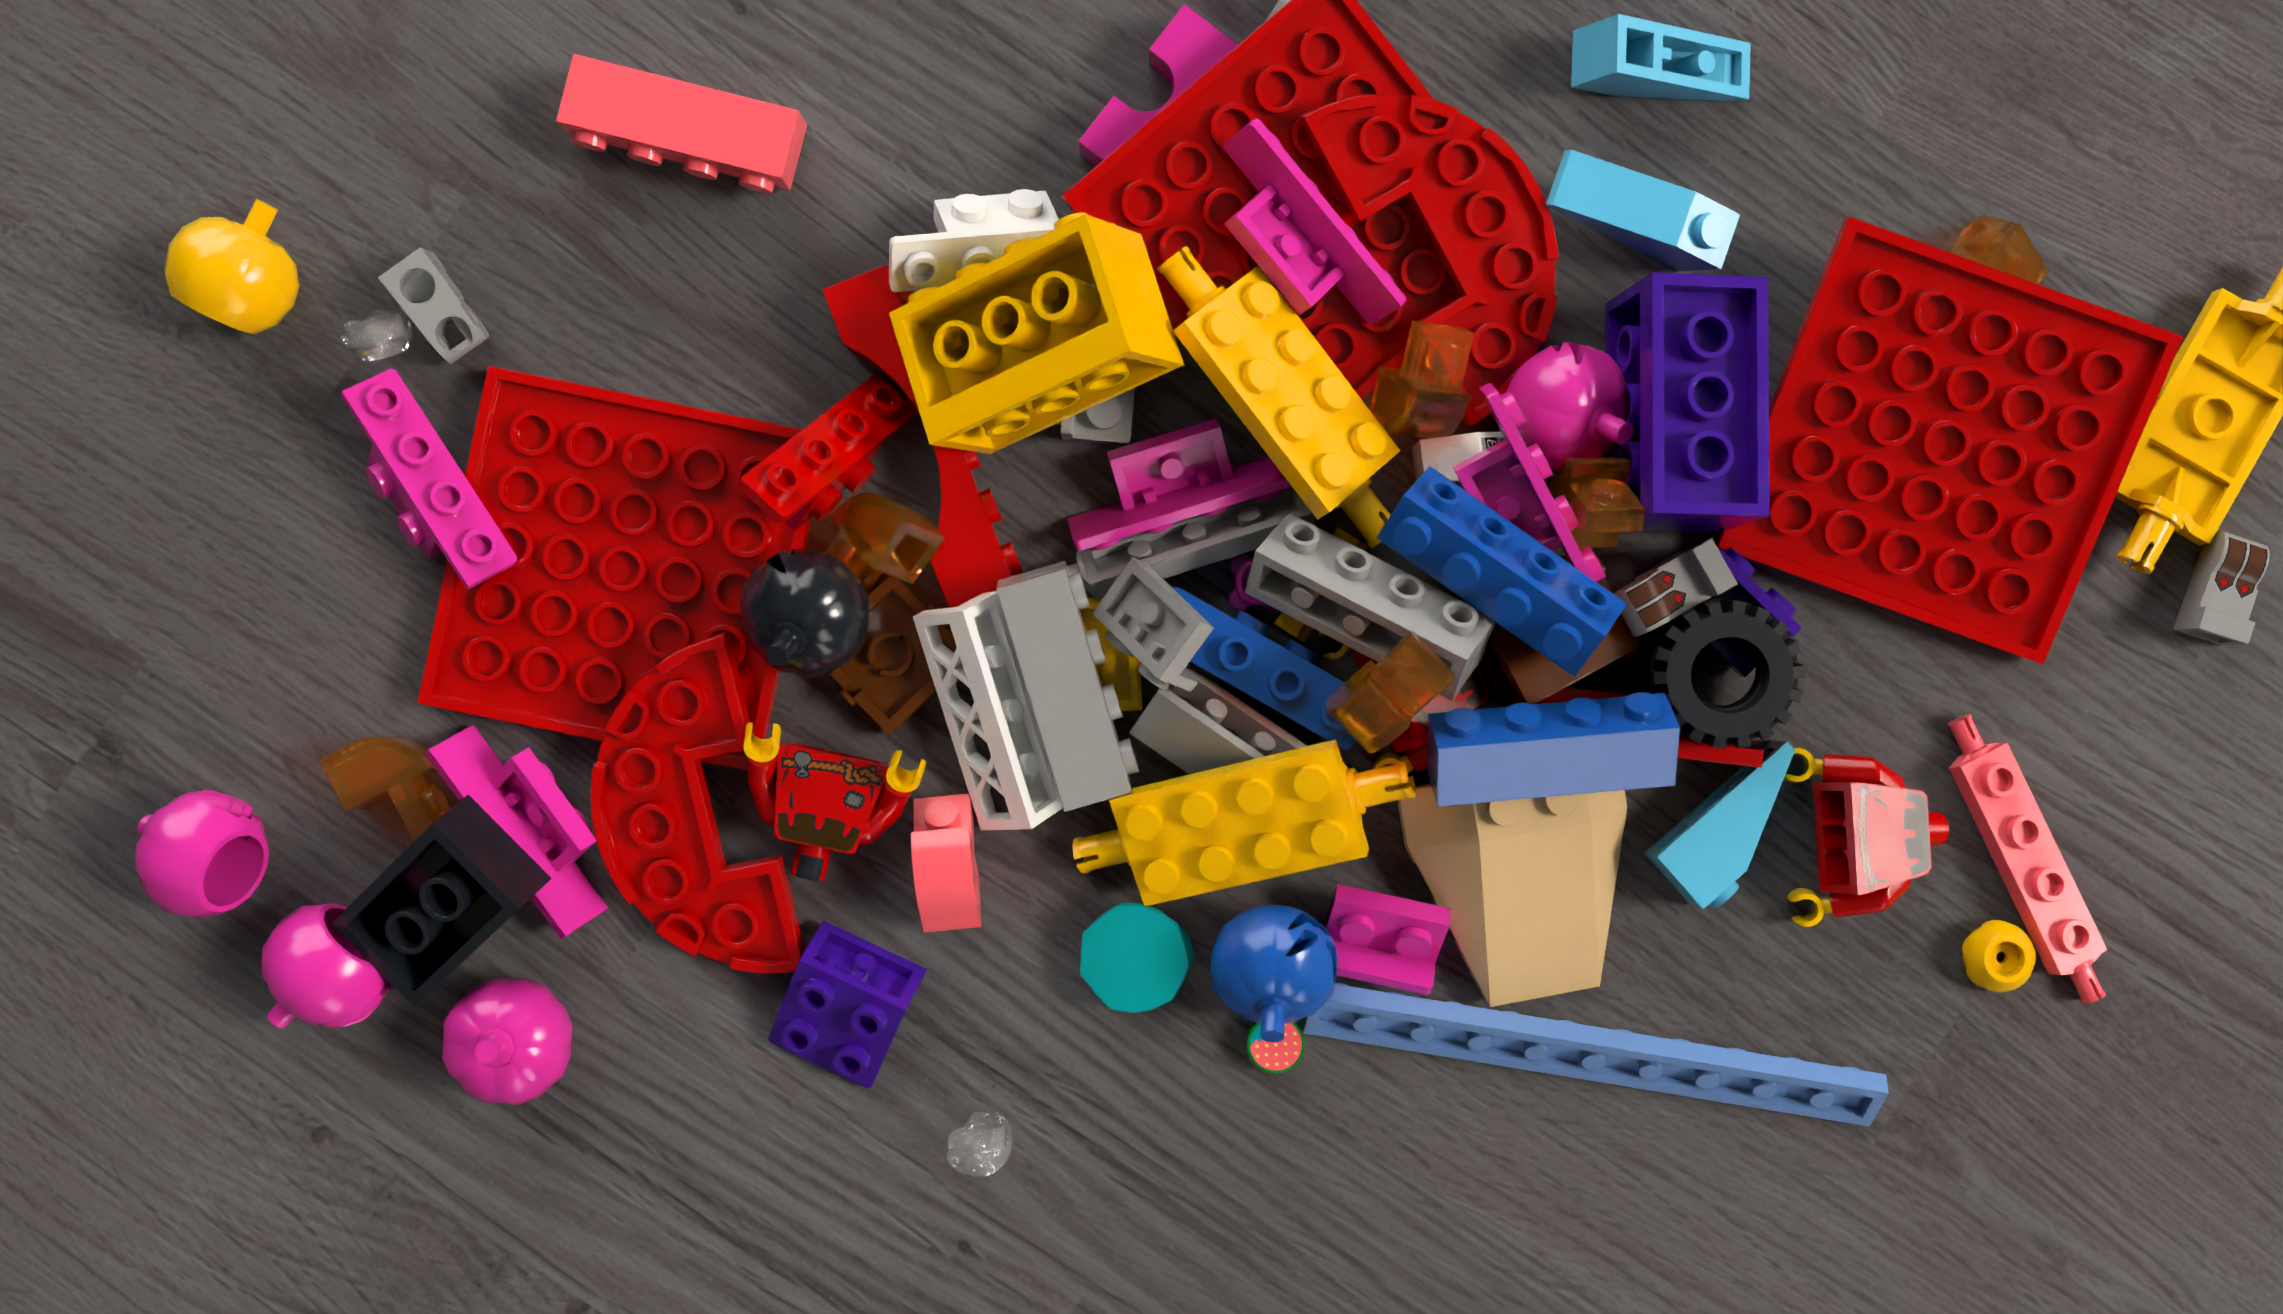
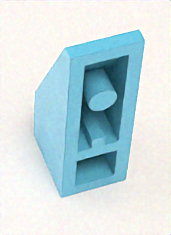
M1616 14L1573 30L1571 88L1618 97L1742 102L1749 100L1751 43Z
M1574 150L1564 151L1546 202V206L1677 271L1721 269L1740 214L1696 191Z
M1771 740L1761 749L1764 750L1762 768L1743 765L1645 852V855L1690 905L1701 909L1706 908L1708 905L1715 908L1726 902L1738 890L1739 885L1735 881L1749 867L1795 752V749L1788 741Z

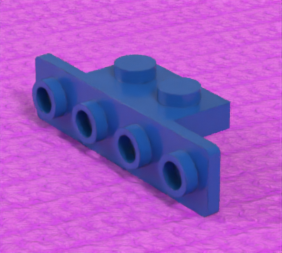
M1179 587L1173 588L1214 627L1190 660L1192 663L1326 740L1336 739L1337 745L1344 750L1351 748L1375 706L1373 698L1315 666L1319 655L1301 644L1289 639L1284 648L1266 638L1265 635L1270 627L1240 610L1236 618L1233 619Z

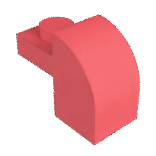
M969 793L913 799L914 832H911L912 866L917 905L924 933L981 927L980 878L974 854L973 805Z

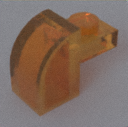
M1412 320L1401 369L1379 367L1370 411L1385 429L1386 433L1422 438H1438L1450 436L1457 429L1466 413L1471 396L1461 391L1475 333L1461 327Z
M1564 458L1559 467L1554 469L1549 491L1553 499L1564 495L1573 510L1579 527L1570 532L1579 548L1587 546L1591 548L1617 547L1619 532L1643 530L1646 509L1627 484L1630 461L1627 458Z
M860 493L846 500L832 514L831 518L840 528V531L824 553L843 561L862 582L868 593L882 572L913 584L945 537L923 513L876 493Z
M1412 631L1377 664L1370 659L1328 698L1326 710L1368 753H1374L1410 727V720L1455 680V673Z
M402 736L364 738L319 759L345 811L366 809L390 796L413 841L449 810V805L443 792L436 784H429L426 779L427 776L437 771L425 755L430 747L415 739Z

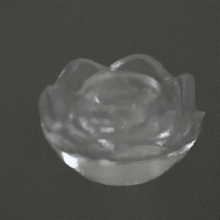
M401 307L397 308L394 314L386 310H375L368 315L366 320H348L345 328H343L344 335H341V339L344 345L359 358L365 361L379 360L408 349L414 337L415 324Z
M995 1111L991 1114L985 1112L973 1113L965 1127L958 1128L950 1134L948 1138L949 1151L946 1153L948 1162L955 1171L969 1177H984L996 1172L1006 1163L1012 1151L1013 1133L1010 1123L1004 1116Z

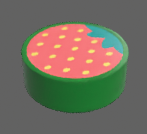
M1253 1022L1249 1028L1246 1038L1247 1050L1251 1060L1257 1067L1269 1073H1283L1295 1067L1302 1058L1305 1047L1303 1034L1296 1022L1285 1024L1284 1039L1279 1042H1267L1261 1039V1023Z

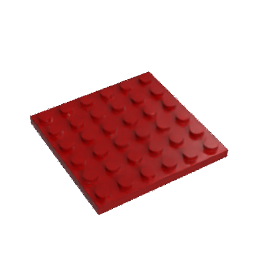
M1290 0L1061 196L1073 213H1087L1090 216L1109 223H1115L1117 226L1142 235L1172 329L1174 330L1188 319L1186 313L1190 309L1164 275L1159 273L1157 268L1175 253L1188 246L1190 253L1217 288L1223 285L1225 289H1228L1258 266L1224 225L1258 191L1224 151L1223 144L1253 119L1258 118L1261 120L1266 128L1278 138L1284 150L1307 178L1315 183L1321 195L1345 224L1352 228L1359 241L1382 269L1389 273L1396 286L1406 297V302L1399 309L1372 325L1364 320L1336 285L1310 309L1300 315L1289 303L1361 399L1423 347L1412 324L1460 296L1407 196L1404 195L1369 217L1355 223L1299 120L1301 117L1323 106L1347 98L1368 94L1415 95L1435 100L1357 0Z
M1845 217L1769 405L1770 516L1719 532L1715 545L1724 550L1730 547L1743 557L2043 665L2184 336L1856 218Z
M488 365L465 477L515 552L517 561L514 566L467 590L447 560L418 704L603 741L606 733L604 729L613 712L627 692L647 672L662 660L687 645L706 637L728 632L750 723H753L752 732L760 739H767L780 671L767 665L761 655L754 651L748 643L740 627L741 593L751 573L780 551L789 552L792 549L806 550L812 517L794 531L786 523L779 524L738 488V483L744 474L803 429ZM744 750L700 759L703 762L748 771V756L744 753Z

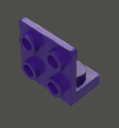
M823 921L798 962L768 1040L770 1043L865 1088H871L902 1018L914 998L927 969Z

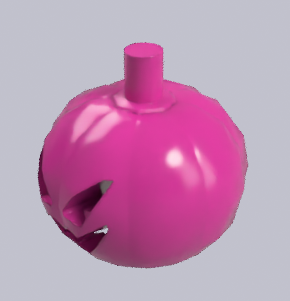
M1563 342L1561 348L1559 345H1551L1527 360L1518 369L1510 382L1507 391H1510L1526 420V423L1520 425L1517 429L1526 447L1535 443L1538 444L1551 469L1574 472L1597 463L1605 453L1614 448L1616 443L1624 445L1633 435V425L1625 421L1629 416L1630 399L1625 389L1626 383L1622 370L1610 355L1601 350L1571 342Z
M211 790L185 793L174 798L168 805L156 810L153 815L144 816L137 827L138 833L142 836L136 844L134 857L136 871L140 877L143 892L163 911L187 917L207 919L236 908L257 889L268 866L269 844L261 817L252 812L253 807L248 802L237 799L234 795L221 794Z
M333 903L302 906L281 919L262 948L261 971L263 979L268 984L270 993L277 1000V1003L267 1013L269 1021L274 1026L286 1028L297 1017L310 1025H322L326 1028L346 1027L365 1020L385 998L392 984L331 924L347 907Z
M495 976L476 984L451 1007L450 1013L445 1018L443 1024L442 1060L448 1073L461 1085L467 1095L485 1103L521 1105L540 1097L548 1088L563 1077L571 1058L573 1025L566 1008L548 987L528 978Z

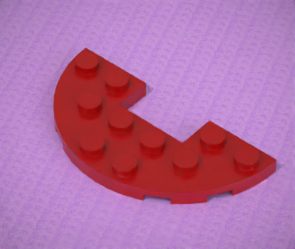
M1368 94L1347 98L1323 106L1299 119L1355 223L1362 221L1404 195L1409 199L1460 294L1458 298L1412 324V327L1464 423L1469 426L1474 425L1491 413L1479 388L1491 383L1500 395L1506 393L1518 369L1536 354L1541 343H1545L1553 320L1558 295H1554L1556 281L1555 259H1559V251L1548 206H1546V200L1538 183L1514 149L1494 130L1484 128L1475 120L1458 112V108L1437 100L1415 95Z
M724 632L687 645L662 660L627 692L613 712L604 729L606 733L600 746L597 762L592 770L590 796L595 837L604 864L624 899L629 905L633 902L641 913L657 927L655 932L670 943L695 957L699 953L716 961L731 964L730 969L755 973L795 972L798 962L805 952V947L783 856L777 855L726 865L700 760L702 758L744 750L746 725L750 723L729 633Z

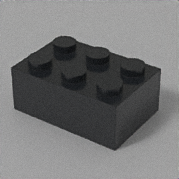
M468 794L433 822L331 924L416 1007L552 878Z

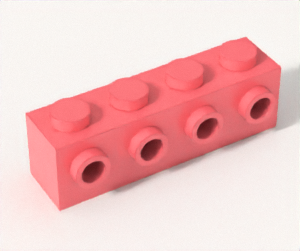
M573 54L556 122L572 135L571 142L580 147L597 152H605L607 145L627 149V156L629 158L653 166H661L663 159L683 163V171L709 180H717L718 173L740 178L738 183L740 186L764 194H772L774 187L791 191L807 128V123L803 116L796 109Z

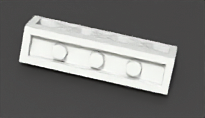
M997 591L982 593L958 607L925 610L914 615L913 620L981 831L1033 829L1061 810L1063 806ZM950 624L957 646L955 653L942 643L937 625ZM958 679L970 688L974 700L972 708L959 696L956 687ZM975 733L987 742L991 754L989 761L976 750L973 740ZM991 786L1004 796L1009 812H996L990 794Z

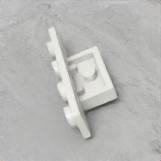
M1020 189L1010 194L987 196L962 194L951 199L934 200L933 220L939 233L895 236L889 241V284L893 292L921 290L928 287H941L955 280V274L960 269L975 263H989L1005 255L1004 249L1009 244L1025 238L1037 239L1054 230V223L1059 218L1046 191Z

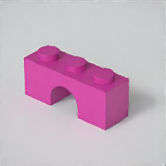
M1184 4L1149 49V66L1164 76L1172 88L1173 92L1169 100L1156 110L1142 112L1130 108L1113 96L1080 138V155L1097 166L1237 47L1238 44Z

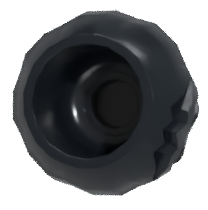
M792 549L789 552L780 551L758 566L745 582L740 598V627L751 648L761 655L767 665L784 673H795L811 678L828 675L839 666L849 662L860 652L867 636L870 598L862 582L843 561L827 553L805 549Z

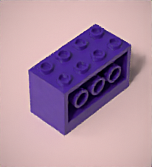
M1652 272L1605 303V353L1610 355L1622 370L1626 383L1625 389L1630 399L1629 416L1625 421L1630 422L1634 429L1631 439L1626 444L1620 445L1616 443L1612 450L1605 453V530L1718 533L1770 516L1768 277Z

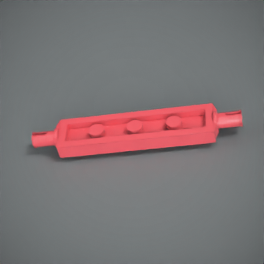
M1971 714L1963 715L1954 719V721H1950L1947 725L1950 727L1962 754L1956 758L1949 767V770L2048 975L2069 974L2082 1004L2098 1001L2099 998L2105 997L2106 993L2103 991L2091 965L2107 948L2008 743L1984 744Z

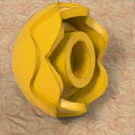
M2001 920L1986 921L1981 927L1975 929L1964 940L1962 945V957L1967 977L1975 985L1989 991L2003 993L2015 990L2029 979L2034 969L2036 951L2033 942L2023 929L2014 924ZM1999 952H2003L2005 956L2002 962H1998L1996 959Z

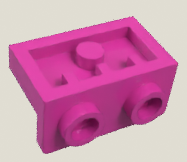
M1337 884L1323 925L1333 937L1339 960L1336 975L1429 995L1434 986L1435 962L1450 926L1451 908Z

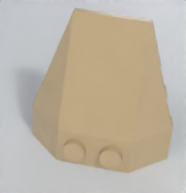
M1430 783L1416 786L1415 798L1397 800L1405 848L1413 863L1417 864L1431 892L1430 896L1434 904L1451 908L1449 928L1456 940L1454 943L1487 1006L1495 1007L1600 986L1627 813L1625 790L1437 807Z

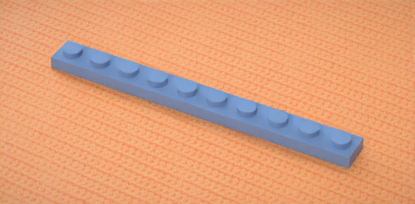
M1335 983L1333 994L1314 1015L1304 1017L1303 1034L1870 1127L1889 1094L1886 1074L1863 1071L1855 1067H1838L1803 1061L1794 1057H1777L1747 1052L1739 1048H1723L1692 1043L1684 1039H1668L1638 1034L1624 1029L1613 1030L1577 1024L1569 1020H1553L1522 1015L1514 1011H1498L1468 1006L1454 1001L1443 1002L1407 996L1399 992H1382L1352 987L1344 983Z

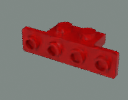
M874 374L744 474L738 483V488L779 524L786 523L794 531L813 516L818 521H822L839 504L843 497L841 493L845 489L854 494L871 478L876 468L870 462L887 439L913 419L917 409L881 375Z

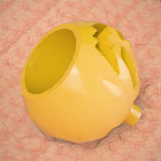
M256 199L244 224L230 221L224 217H201L183 226L169 244L164 267L171 296L209 318L249 334H257L277 326L293 308L300 286L295 262L283 246L266 236L278 209Z

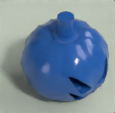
M1263 905L1252 907L1239 913L1224 925L1217 935L1211 953L1209 971L1212 989L1230 1011L1238 1013L1245 1020L1261 1023V1039L1264 1041L1279 1042L1284 1039L1285 1024L1295 1023L1304 1017L1314 1015L1332 996L1339 960L1333 937L1312 916L1300 909L1289 906ZM1292 923L1297 926L1292 929L1288 928Z

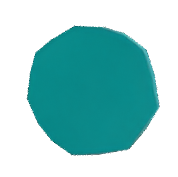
M1118 903L1103 913L1083 931L1080 975L1111 1010L1129 1013L1148 1011L1174 999L1195 958V953L1189 934L1175 920L1169 918L1162 911L1150 906H1144L1143 903Z

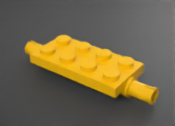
M1188 246L1182 248L1157 268L1159 273L1164 275L1190 309L1186 313L1188 319L1174 329L1173 332L1317 520L1331 512L1334 508L1338 509L1341 507L1366 539L1370 548L1375 547L1381 543L1376 537L1389 519L1390 513L1369 487L1372 482L1370 477L1401 450L1259 265L1228 289H1225L1223 285L1217 288L1190 253Z
M2283 266L2265 298L2258 299L2256 302L2243 300L2224 288L2213 291L2173 360L2115 498L2136 509L2140 515L2122 549L2115 556L2122 564H2127L2128 560H2131L2129 568L2144 574H2151L2153 572L2154 565L2173 532L2180 534L2199 546L2210 544L2283 416Z
M1336 739L1134 787L1131 793L1109 799L1118 829L1074 838L1072 844L1074 860L1084 857V861L1076 864L1082 874L1127 862L1132 868L1144 906L1367 857L1369 845L1362 824V814L1366 813V807L1405 798H1415L1416 786L1414 776H1408L1407 774L1411 772V767L1407 760L1358 773L1355 768L1349 769L1342 761Z

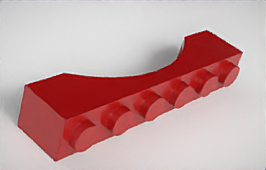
M887 264L822 289L843 344L850 352L875 365L898 384L919 412L889 315L890 312L909 303L908 297L912 294V291L893 292L891 290L889 267ZM933 445L939 465L942 499L938 532L930 555V561L947 604L951 608L958 607L982 593L997 591L998 580L1024 572L1012 542L1001 545L993 526L994 523L1003 519L991 489L988 488L980 492L973 476L972 470L981 467L977 453Z

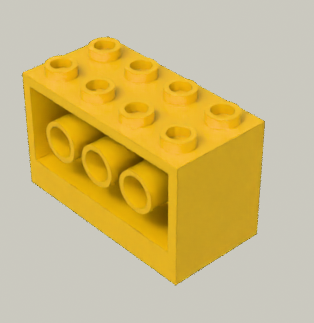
M1082 212L1062 217L1054 223V230L1037 239L1025 238L1009 244L1004 249L1005 255L989 263H975L960 269L955 274V280L941 287H928L912 293L908 297V304L889 313L929 445L992 454L1184 365L1142 235L1117 226L1115 223H1109Z

